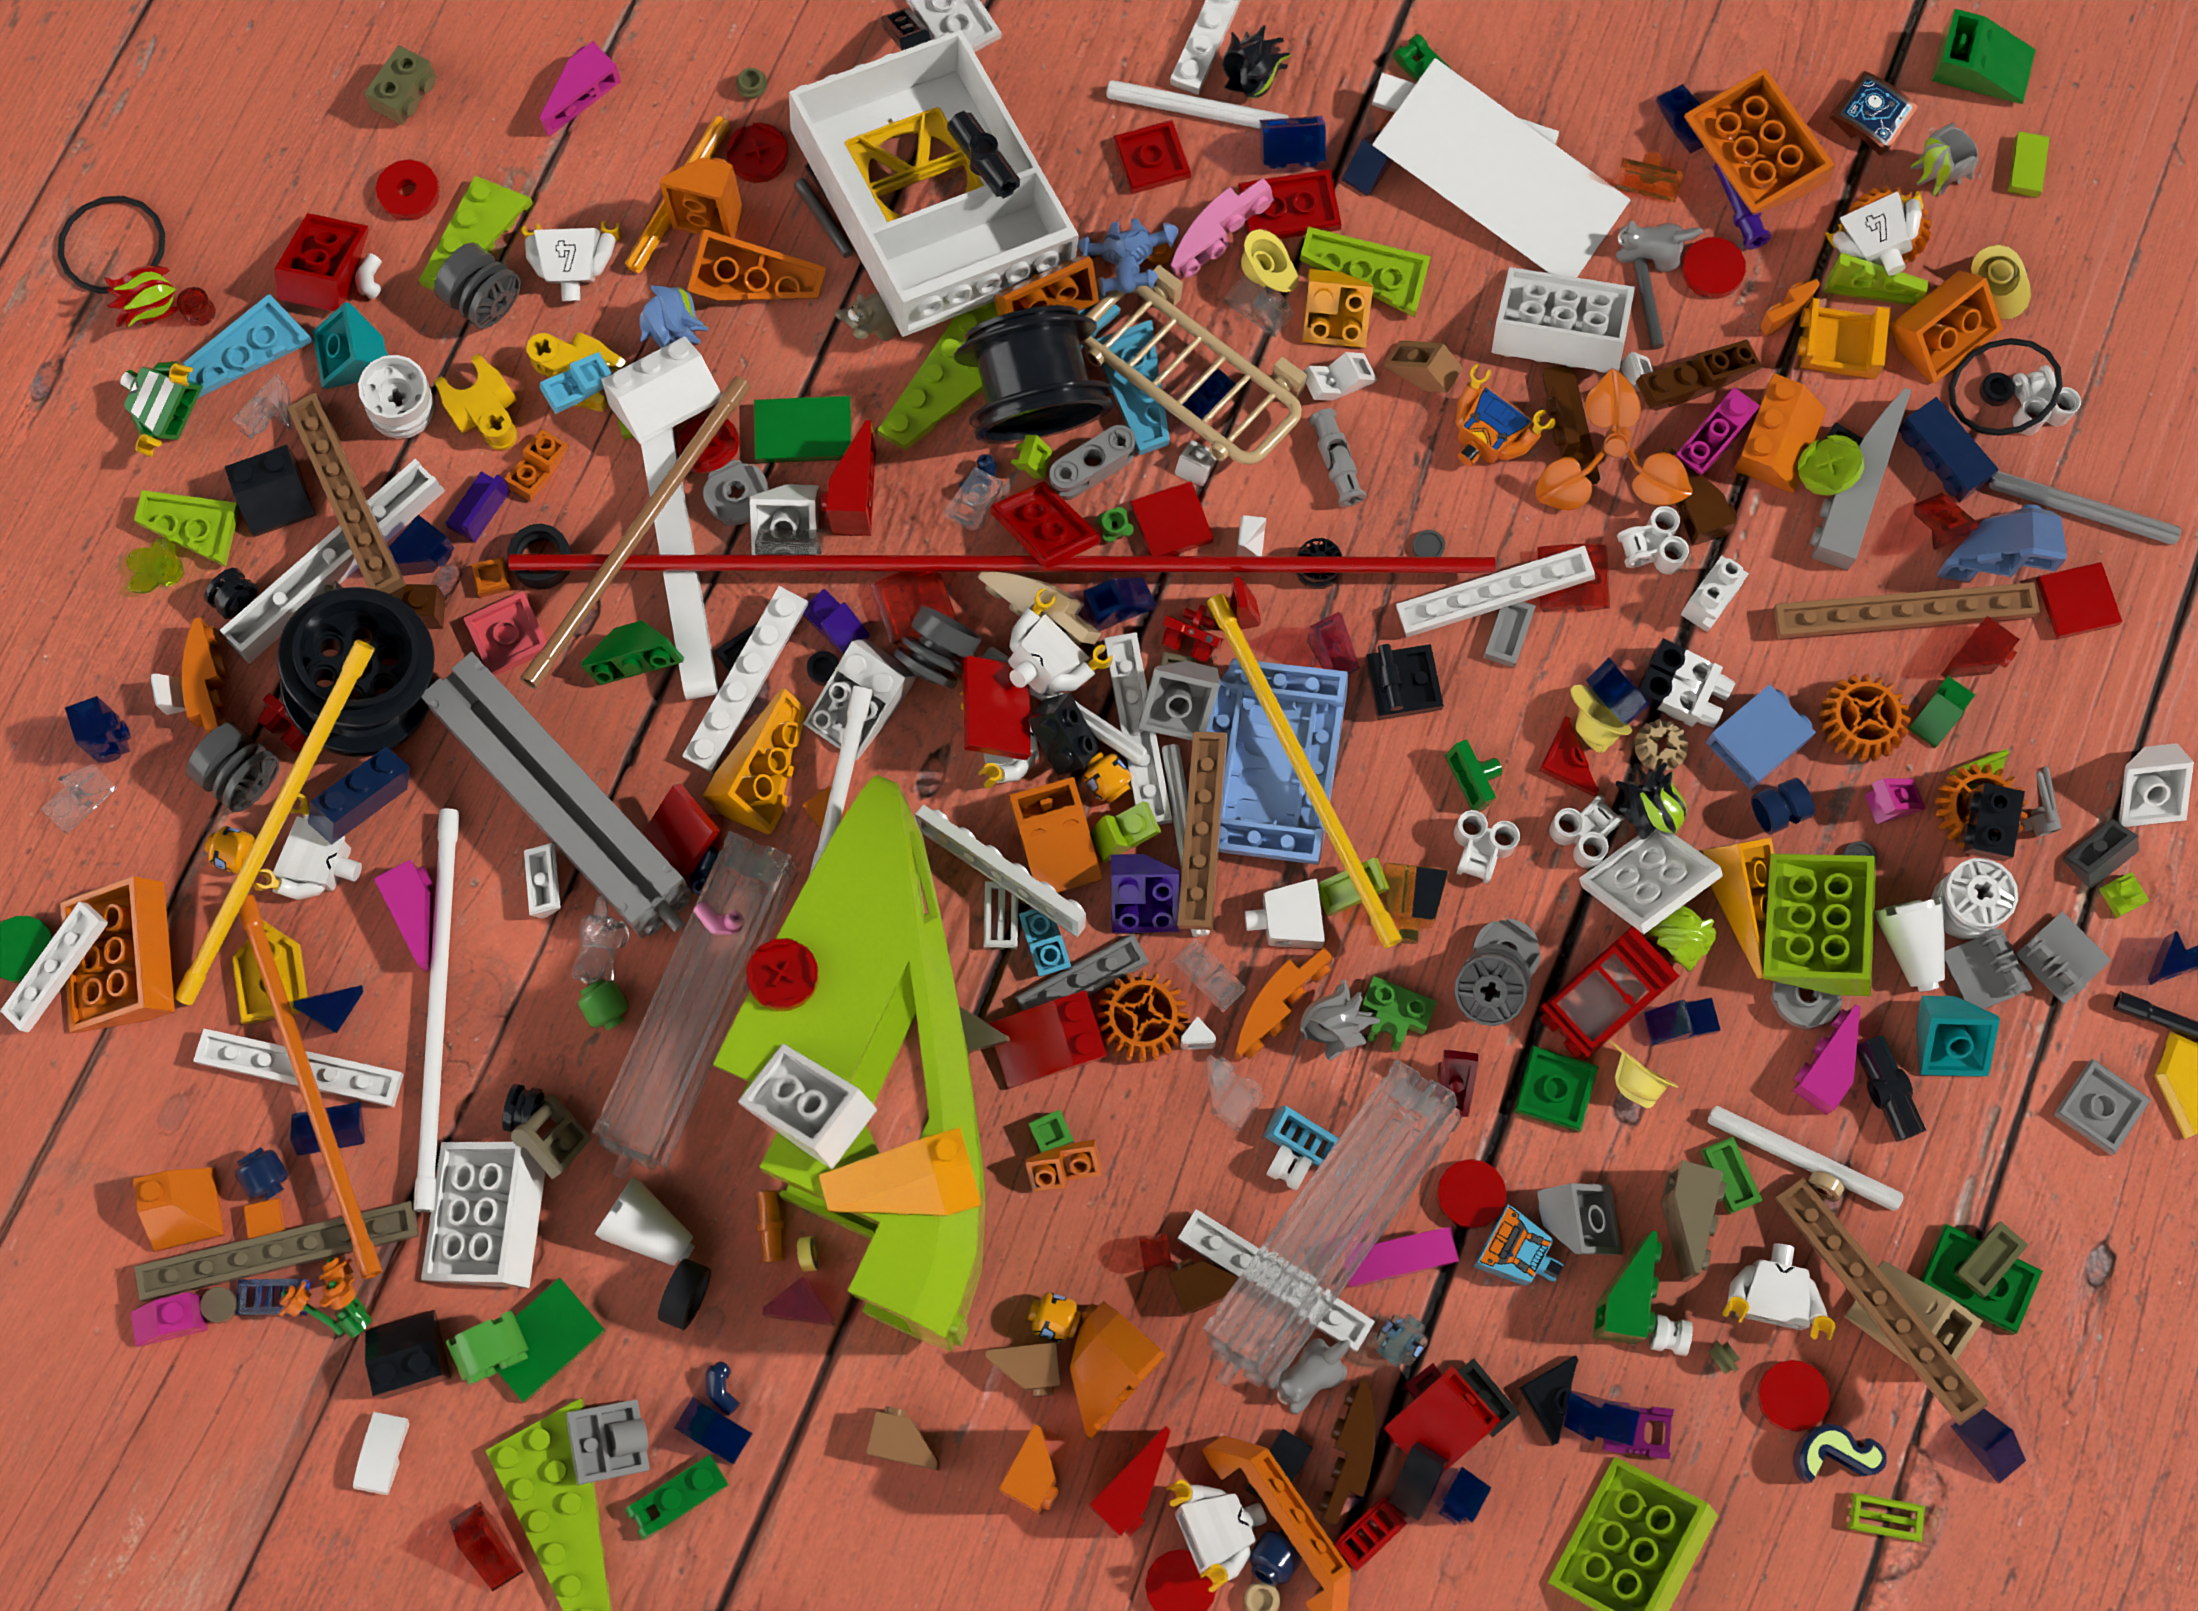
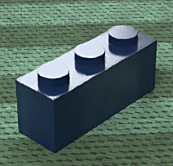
M1937 397L1909 415L1898 430L1903 441L1909 447H1913L1921 456L1924 466L1929 471L1934 472L1943 482L1946 492L1951 496H1955L1960 503L1988 484L1999 471L1997 466Z
M386 746L311 800L308 824L333 845L407 790L410 767Z

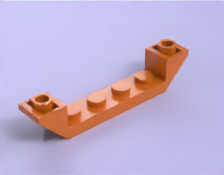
M1223 1435L1201 1451L1208 1459L1209 1465L1216 1471L1221 1480L1241 1467L1249 1483L1256 1489L1267 1505L1270 1514L1278 1521L1290 1542L1308 1565L1313 1577L1323 1587L1322 1590L1305 1602L1309 1610L1348 1611L1351 1569L1268 1448Z

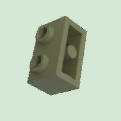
M398 45L364 94L371 109L403 125L408 117L415 114L418 103L425 93L432 90L437 77L430 61Z

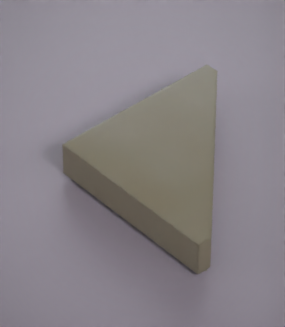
M959 1006L968 1054L1010 1042L1009 1036L1001 1033L984 1020Z

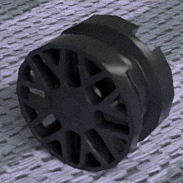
M1314 538L1306 541L1300 547L1297 556L1342 557V553L1339 547L1332 541L1325 538ZM1340 573L1296 574L1305 586L1309 585L1314 587V589H1325L1337 581Z
M229 568L218 574L211 581L205 591L204 600L212 608H217V612L224 619H233L255 600L258 587L250 579H244L245 575L238 568Z
M512 1085L503 1110L502 1128L504 1131L513 1132L518 1125L525 1124L538 1110V1104L544 1098L543 1089L534 1087L531 1090H527L524 1085Z

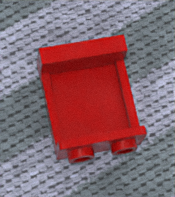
M1451 1366L1403 1411L1397 1414L1384 1429L1389 1434L1392 1443L1402 1449L1407 1455L1411 1447L1416 1442H1419L1448 1460L1443 1470L1444 1473L1489 1434L1501 1420Z

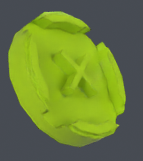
M1827 436L1828 439L1820 442L1816 440L1802 452L1798 461L1799 477L1806 489L1814 494L1835 495L1851 488L1860 479L1865 468L1864 456L1858 444L1847 436Z

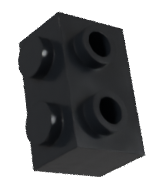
M1070 692L1044 699L1028 718L1033 734L1038 738L1048 761L1054 767L1057 775L1084 769L1100 748Z
M1983 783L1975 787L1970 792L1967 800V810L1971 812L1969 823H1965L1961 833V843H1965L1963 853L2002 862L2013 858L2025 791L1989 783Z

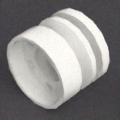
M390 355L382 356L372 361L362 371L358 383L359 397L375 429L385 436L402 439L411 438L423 432L431 423L435 412L434 397L429 388L427 378L418 364L407 357ZM402 401V405L397 406L396 402Z
M1972 858L1960 863L1935 886L1931 897L1942 896L1944 931L1948 935L1961 940H1973L1995 929L2014 913L2018 902V888L2012 874L2000 863L1988 858ZM1978 891L1982 893L1980 899L1977 898Z

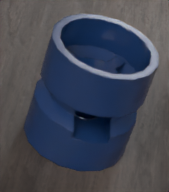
M1796 777L1778 784L1777 791L1768 788L1751 797L1755 818L1763 831L1769 835L1786 829L1789 826V821L1793 824H1798L1812 818L1815 813L1814 803L1807 787Z

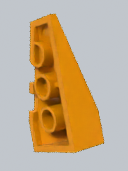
M1771 837L1703 850V855L1721 868L1723 876L1710 886L1757 979L1763 978L1770 854H1774Z

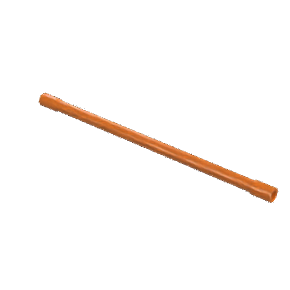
M247 895L238 915L253 950L338 1200L363 1280L380 1275L383 1270L361 1215L263 928V920L255 896Z

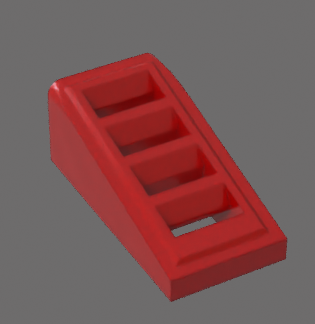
M1240 576L1234 577L1229 602L1240 629L1260 626L1261 618L1255 596Z
M1383 1496L1333 1542V1545L1350 1568L1357 1572L1408 1523ZM1380 1509L1395 1524L1391 1529L1376 1514ZM1369 1519L1385 1534L1380 1539L1366 1524ZM1360 1528L1374 1543L1371 1548H1368L1356 1534ZM1349 1538L1364 1553L1360 1558L1345 1543Z

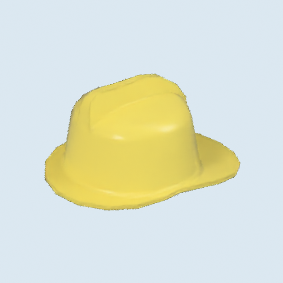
M1260 229L1251 231L1246 236L1244 242L1245 251L1241 259V267L1244 274L1249 280L1260 287H1270L1280 292L1293 291L1298 286L1299 278L1283 243L1269 231Z
M1992 245L1980 250L1973 259L1971 272L1972 274L1986 277L1999 318L2002 320L2013 319L2022 314L2029 305L2031 288L2024 264L2018 253L2010 247L2003 245Z
M1574 685L1570 689L1571 696L1579 707L1575 724L1576 731L1596 752H1605L1621 735L1632 733L1631 727L1600 693L1584 685Z
M1608 1040L1622 1052L1615 1080L1619 1091L1627 1099L1645 1108H1651L1669 1085L1676 1088L1679 1087L1665 1077L1647 1069L1613 1041Z

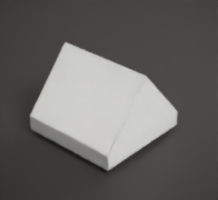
M1635 352L1629 353L1621 365L1623 375L1629 380L1636 392L1640 391L1635 381L1642 374L1653 372L1649 358Z
M1197 1016L1182 1035L1180 1049H1213L1216 1036Z

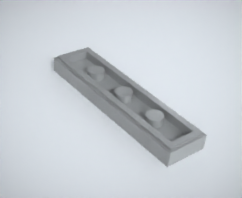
M1131 934L1015 997V1001L1022 1012L1084 990L1087 991L1088 997H1091L1115 984L1114 980L1116 978L1122 980L1127 977V973L1132 972L1133 974L1148 966L1150 962L1134 934Z

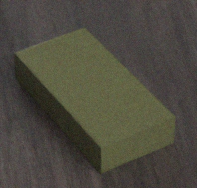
M2001 1221L1997 1222L1954 1275L1979 1297H1986L2028 1244Z

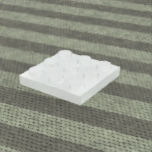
M1655 829L1647 839L1642 840L1639 835L1581 876L1579 881L1583 889L1641 933L1645 934L1720 879L1723 874L1719 865L1675 834Z

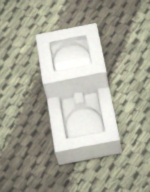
M373 1412L357 1464L353 1482L354 1489L389 1495L400 1464L398 1456L410 1425L407 1418Z

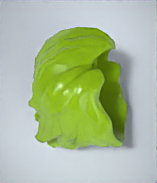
M1683 905L1643 934L1646 939L1650 936H1657L1655 939L1657 946L1666 948L1673 960L1681 964L1687 972H1690L1697 965L1698 960L1710 950L1716 939V931L1712 927L1713 919L1702 920L1692 909Z

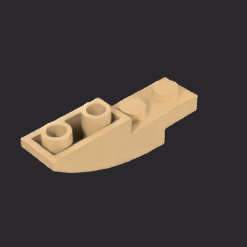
M981 572L978 576L980 580L987 584L985 587L987 592L998 599L1005 598L1011 603L1009 609L1019 616H1022L1027 608L1032 609L1035 605L1034 598L1037 592L1045 588L1042 595L1039 596L1040 602L1048 604L1054 596L1055 602L1049 610L1042 611L1039 616L1042 617L1046 614L1056 625L1059 624L1066 630L1065 634L1078 645H1081L1082 642L1095 644L1102 634L1078 615L1084 603L1054 585L1025 576L1001 572Z

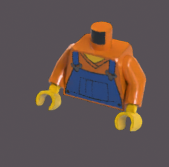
M1479 364L1471 368L1470 377L1472 381L1466 384L1457 403L1455 424L1460 429L1457 439L1465 445L1457 456L1463 464L1472 467L1479 457L1490 464H1495L1500 459L1507 461L1525 455L1542 436L1541 431L1552 429L1556 422L1555 418H1552L1547 425L1543 426L1540 420L1547 410L1536 412L1533 419H1531L1485 385L1481 389V383L1486 382L1490 378L1491 370L1488 369L1484 379H1479L1475 374Z

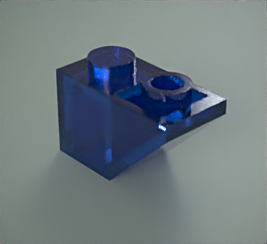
M1114 578L1084 590V606L1094 628L1098 631L1157 608L1144 578Z
M1459 1467L1434 1504L1441 1508L1438 1514L1454 1526L1461 1523L1463 1525L1473 1523L1491 1487L1464 1467Z

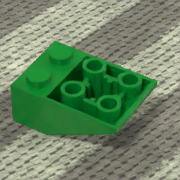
M1954 9L1943 30L1931 81L2023 104L2036 49L1985 16Z
M1657 1231L1650 1232L1638 1241L1597 1301L1593 1338L1636 1344L1646 1339L1648 1333H1653L1655 1313L1650 1312L1651 1298H1656L1659 1285L1658 1277L1654 1276L1655 1263L1660 1262L1662 1254V1242L1657 1241Z

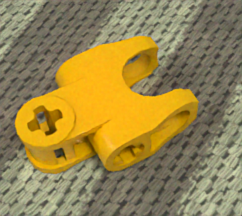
M538 333L528 340L526 346L527 354L535 371L549 378L568 371L570 363L597 352L600 353L612 374L627 366L624 359L608 349L601 341L583 333H576L570 344L550 334ZM597 392L574 406L603 412L607 403L605 397L600 392Z
M479 353L471 357L477 369L478 378L470 388L465 390L452 388L442 376L434 380L445 409L462 435L477 427L488 445L498 451L510 449L516 443L518 433L505 408L517 402V399L499 371L492 367Z

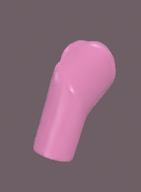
M706 900L699 903L693 910L706 928L714 935H734L743 927L744 918L740 912L732 911L731 914H717Z

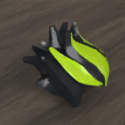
M1265 25L1252 36L1245 32L1242 41L1231 32L1230 45L1224 54L1222 63L1224 72L1229 78L1224 89L1233 92H1243L1248 98L1252 99L1265 95L1270 90L1278 71L1288 67L1287 64L1280 62L1291 56L1290 53H1278L1280 48L1275 47L1277 44L1284 42V38L1264 40Z
M1666 762L1658 767L1655 772L1649 769L1647 774L1638 767L1636 783L1616 781L1615 784L1623 790L1628 801L1620 805L1618 809L1635 826L1642 840L1647 839L1655 829L1676 834L1686 817V802L1672 783L1673 773L1669 772L1666 776L1664 774L1668 765Z

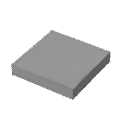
M2091 1059L2083 1068L2053 1115L2109 1155H2114L2151 1099L2103 1065Z

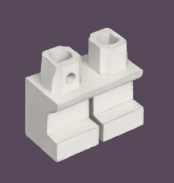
M1721 555L1689 599L1680 615L1708 633L1738 592L1749 573L1744 571L1743 567L1732 559H1726Z

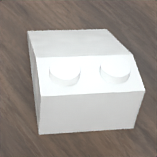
M785 1044L779 1048L738 1101L741 1106L800 1149L832 1169L877 1111L860 1089Z

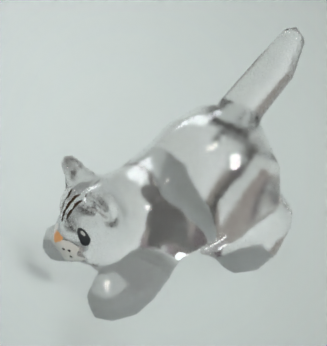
M603 894L597 898L594 914L586 915L582 919L578 930L581 945L577 960L572 968L571 977L577 981L582 980L586 984H593L602 978L606 982L613 981L614 952L617 948H623L629 938V930L624 921H616L613 917L607 916L608 903Z

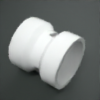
M1282 1144L1266 1175L1275 1180L1280 1178L1286 1181L1289 1188L1297 1191L1313 1161L1305 1156L1298 1157L1294 1155L1292 1149ZM1291 1164H1294L1291 1173H1287Z
M1655 1315L1654 1330L1650 1334V1349L1657 1351L1670 1349L1676 1355L1687 1356L1692 1340V1321L1681 1319L1678 1322L1670 1321L1667 1316Z

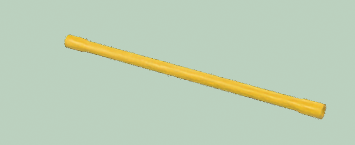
M1223 593L1211 597L1207 601V605L1237 657L1370 916L1371 924L1384 949L1398 944L1402 941V937L1390 914L1385 910L1250 649L1227 598Z
M355 640L342 666L339 678L191 967L186 971L174 995V998L186 1005L194 1004L206 980L209 968L355 683L363 674L375 650L368 643Z

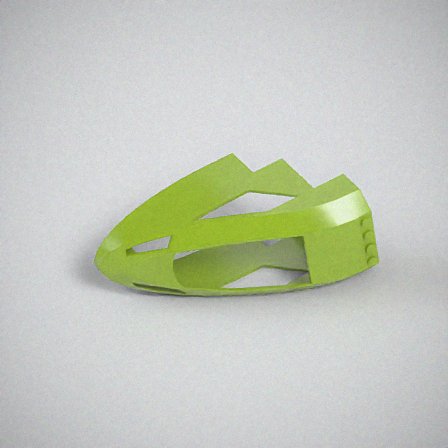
M875 775L861 790L840 822L776 938L795 940L806 946L813 953L819 968V982L814 995L804 1005L791 1011H774L763 1007L753 998L749 990L713 1066L748 1081L742 1094L743 1096L779 1048L785 1044L860 1089L874 1105L915 1015L917 1016L929 1120L920 1139L961 1128L982 1206L949 1216H933L928 1214L900 1215L898 1213L828 1212L819 1175L879 1154L867 1125L861 1130L833 1169L807 1154L779 1132H776L760 1165V1169L763 1173L789 1184L787 1190H781L779 1194L783 1200L871 1240L848 1289L852 1296L866 1302L863 1308L865 1315L923 1342L952 1352L955 1344L960 1347L962 1346L970 1327H968L966 1320L982 1273L986 1202L977 1113L952 967L922 833L899 784L880 775ZM920 883H921V886H922V890H923V893H924V897H925V901H926V905H927V909H928V914H926V915H925V910H924V904H923V898H922V892H921Z

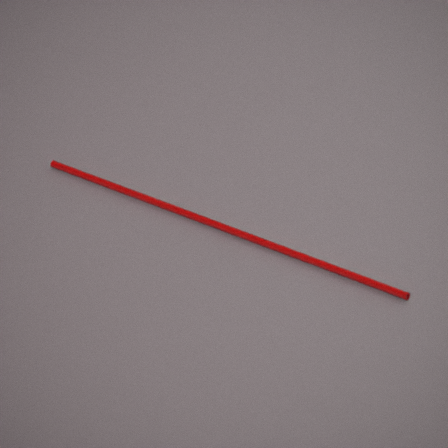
M509 554L508 565L509 570L598 571L610 554ZM630 554L619 571L1495 573V557L1073 556L1046 570L1033 556Z

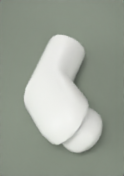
M368 253L357 270L355 281L358 292L362 296L365 294L367 298L375 299L381 291V286L374 282L373 276L382 261L371 253Z

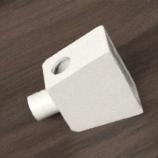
M1317 879L1267 891L1262 899L1263 909L1245 911L1246 930L1266 929L1269 946L1307 949L1323 948L1325 939Z

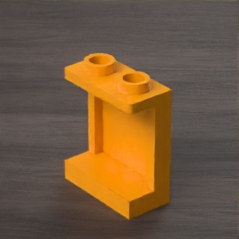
M1813 298L1808 308H1803L1800 317V327H1804L1803 337L1800 336L1797 345V355L1801 356L1800 368L1877 379L1885 365L1890 308L1877 306L1873 315L1819 307L1820 299Z

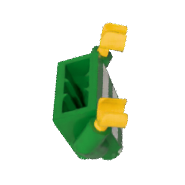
M180 361L159 362L154 368L143 366L138 373L128 370L121 377V386L130 391L124 405L132 414V420L140 434L135 447L138 453L153 458L154 447H160L162 444L158 438L179 439L203 388L199 383L187 379L189 372H193L192 367L185 366Z

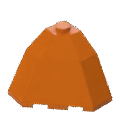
M1104 1301L1098 1307L1093 1303L1080 1316L1083 1324L1078 1331L1070 1364V1373L1085 1435L1090 1441L1105 1427L1121 1406L1139 1389L1141 1383L1166 1358V1354L1156 1344Z

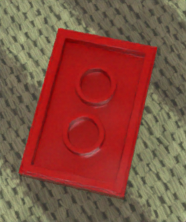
M1330 169L1265 179L1271 186L1274 201L1271 202L1268 209L1263 213L1254 214L1245 221L1247 235L1251 231L1260 229L1269 231L1277 236L1278 239L1305 236L1308 227L1328 232L1341 230L1342 223ZM1260 180L1238 183L1239 195Z
M1045 481L991 505V515L1046 570L1100 544V535Z
M969 655L963 659L964 750L1027 760L1031 756V735L1028 722L1030 717L1029 684L1019 688L1011 682L1010 672L1014 669L1009 663Z

